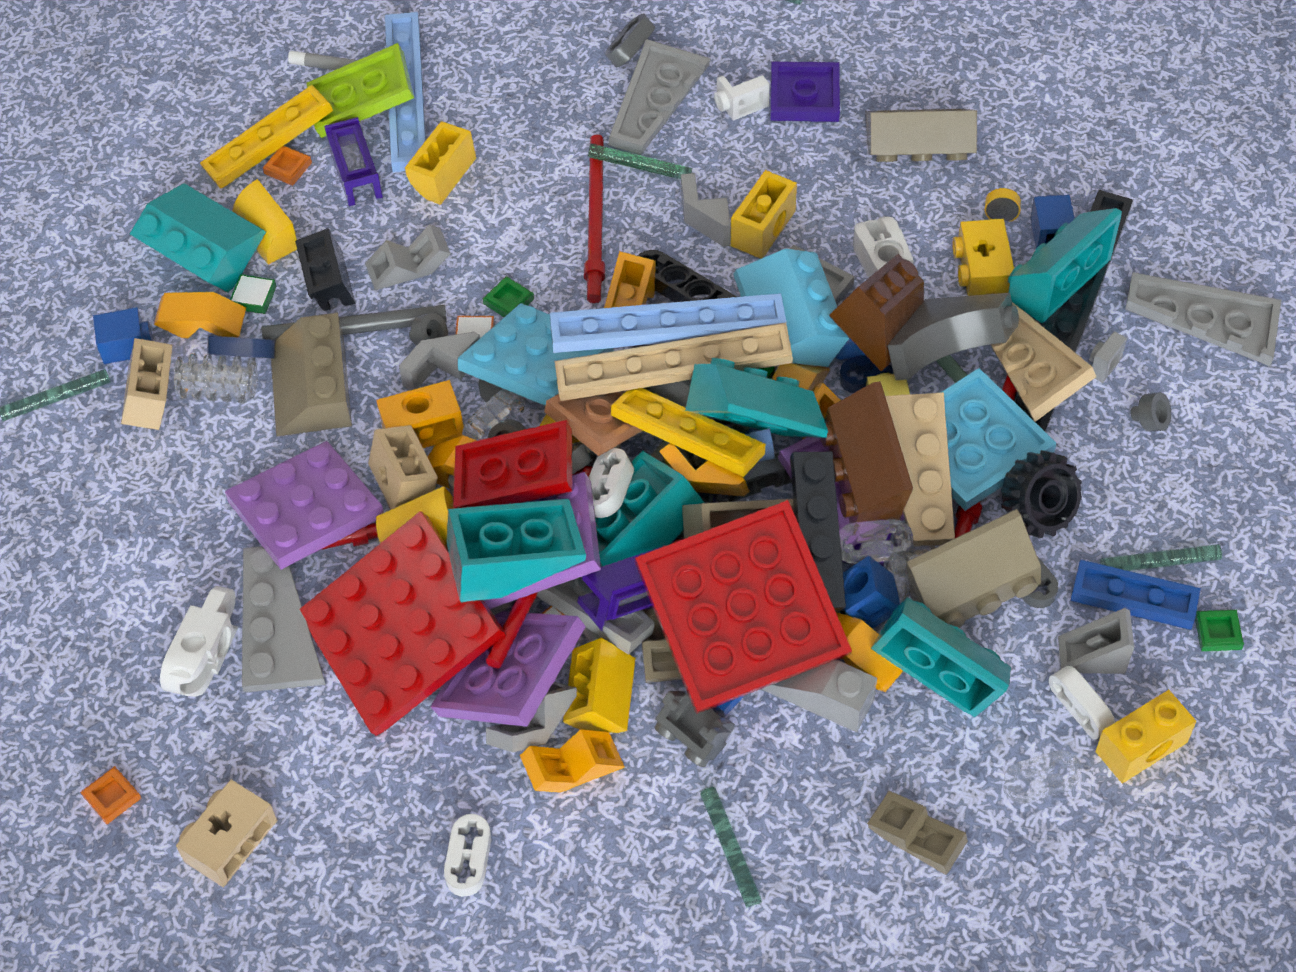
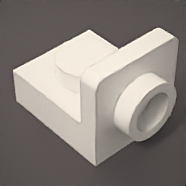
M762 75L732 87L724 76L718 77L717 92L714 93L715 103L721 112L726 111L734 121L769 107V82Z

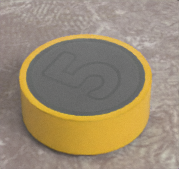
M998 188L991 191L985 198L984 211L989 219L1014 221L1021 211L1020 196L1015 191L1007 188Z

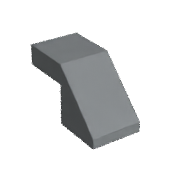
M695 173L681 174V199L684 222L721 246H730L731 223L727 198L698 200Z
M429 224L409 247L386 240L368 259L365 265L374 289L379 290L432 274L451 253L441 228Z
M468 332L421 340L399 365L402 385L409 390L417 389L436 368L461 380L467 373L458 370V357L480 339V335L476 332Z
M554 682L527 727L508 724L487 727L486 744L509 752L525 750L529 746L546 744L576 698L577 688Z

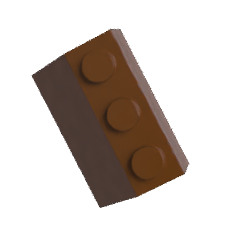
M897 254L858 286L829 316L882 371L891 363L887 345L924 301V280L918 275L916 267L909 260L903 259Z
M881 381L869 384L828 407L824 418L828 429L827 438H820L823 447H828L829 452H833L835 482L839 483L842 493L839 496L840 510L844 518L849 517L852 531L898 523L913 491L912 482Z

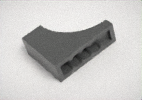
M1010 293L925 299L887 345L895 380H909L925 366L950 354L984 345L1006 343L1019 324L1018 309L1012 305Z

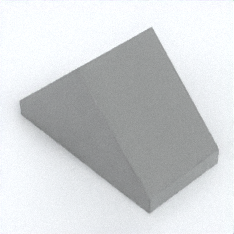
M1123 608L1058 636L1061 669L1066 666H1072L1079 673L1125 674L1134 650L1130 610Z

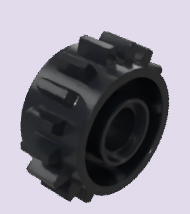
M1041 450L1039 454L1028 452L1027 458L1023 460L1017 459L1015 465L1005 475L1006 478L1001 488L1003 502L1001 508L1005 509L1007 514L1017 509L1028 535L1037 538H1043L1044 533L1055 536L1056 531L1061 528L1066 529L1068 523L1077 514L1080 501L1082 500V481L1075 474L1076 466L1067 464L1068 458L1045 450Z

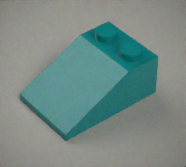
M569 499L448 509L447 549L460 602L503 598L586 560V552Z

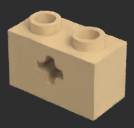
M134 339L128 366L121 424L155 430L160 429L166 404L173 345Z
M412 426L375 429L368 464L390 510L434 491L438 477Z
M231 779L223 789L217 790L210 797L206 810L196 822H192L184 828L176 847L186 864L224 888L275 825L277 818L270 803Z

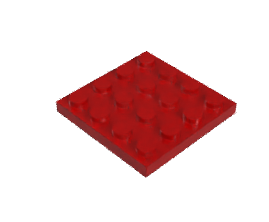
M788 500L635 557V564L696 714L845 657L852 652Z
M422 511L418 512L299 609L307 622L309 632L369 731L376 736L389 729L506 635L484 600L460 602L447 544L429 517Z

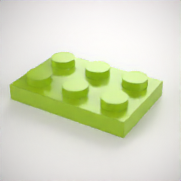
M398 43L306 82L307 88L313 85L330 103L333 109L330 114L314 124L315 130L321 138L326 136L324 127L326 125L357 117L360 122L414 98L404 52Z

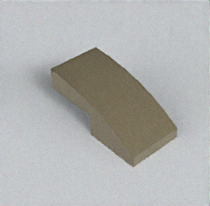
M642 609L655 622L652 635L642 642L646 683L682 680L654 609Z
M888 791L867 823L868 827L881 838L945 875L948 874L968 842L966 832L928 816L926 806L892 791Z

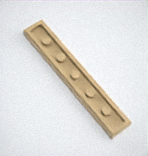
M786 323L557 360L555 361L559 397L561 401L692 380L694 365L710 364L711 358L732 361L735 363L734 369L744 371L745 367L758 369L793 363Z

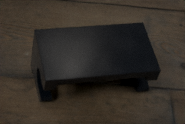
M329 228L296 240L295 243L309 297L311 299L315 298L324 311L331 310L328 301L333 298H339L344 306L356 304L343 252Z

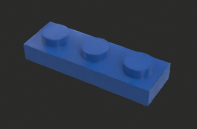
M1080 559L1070 601L1115 612L1126 608L1130 610L1131 616L1191 630L1195 621L1201 588Z

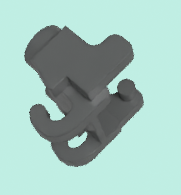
M669 691L662 700V703L665 705L655 718L657 723L654 728L668 740L675 741L676 738L688 747L684 752L686 757L696 765L705 767L726 746L725 740L733 731L735 724L728 718L720 716L712 708L696 714L688 693Z

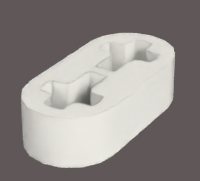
M613 448L598 456L589 475L594 513L597 518L608 517L619 510L632 479L634 467L626 452L622 449Z
M1066 666L1049 677L1051 691L1092 739L1097 740L1100 738L1102 730L1115 723L1111 710L1075 668Z
M466 814L454 823L451 830L444 877L449 890L461 897L477 893L485 879L491 845V831L487 821L482 816ZM470 827H476L478 834L482 837L474 838L472 850L466 849L465 836L461 834H467L470 831ZM464 860L470 861L471 874L475 875V877H467L466 883H459L458 877L454 873H461Z

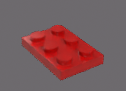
M567 420L455 446L454 509L523 503L572 491V428Z

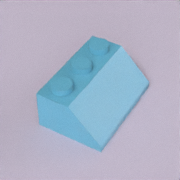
M783 249L738 268L733 275L741 297L781 293L793 363L828 367L848 341L849 336L829 316L837 308V304L817 253Z

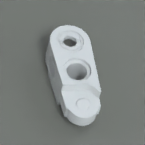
M884 216L878 220L856 223L854 226V251L868 278L897 254L913 264L914 260L902 230L893 217Z
M215 586L210 590L202 608L190 605L162 664L160 683L164 691L196 697L206 691L213 675L219 673L239 627L232 625L230 621L236 598L233 589Z

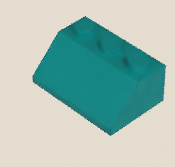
M185 183L147 203L130 232L131 236L227 293L234 288L240 274L243 273L266 234V231Z
M1113 208L1080 213L1071 223H1064L1049 243L1039 245L1028 262L1024 265H1017L1008 278V283H1010L1008 293L1011 295L1012 302L1039 322L1043 323L1111 260L1122 211Z
M711 358L710 364L694 365L685 411L760 431L770 429L771 434L783 437L827 438L828 429L815 394L811 390L800 388L799 380L778 376L775 381L767 378V371L745 367L743 372L734 369V362L720 358Z
M644 451L631 462L634 467V473L619 510L608 517H595L601 567L671 544L684 530L682 506L704 503L682 474Z
M908 597L892 612L871 647L873 651L974 717L978 716L1002 696L1010 684L1011 666L1003 662L996 652L981 647L966 637L963 630L957 626L945 623L932 614L926 605L913 601Z

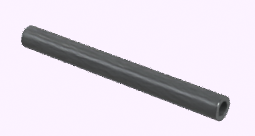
M445 305L339 317L343 335L411 327L413 320L417 316L428 313L440 315L445 323H447ZM295 322L262 326V339L276 340Z

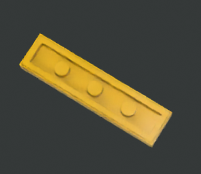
M311 85L201 161L200 164L221 189L330 114L333 109L322 94Z
M643 388L625 391L611 405V416L742 477L765 455V443L703 415L685 411V407Z

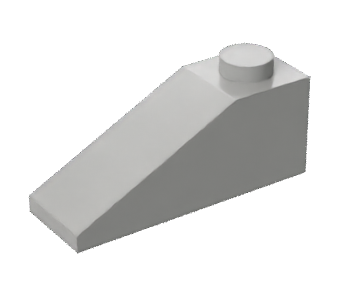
M833 660L827 664L762 688V690L854 732H858L875 699L877 678L843 662Z

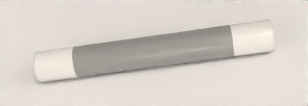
M290 51L288 55L289 64L336 70L357 61L298 51Z

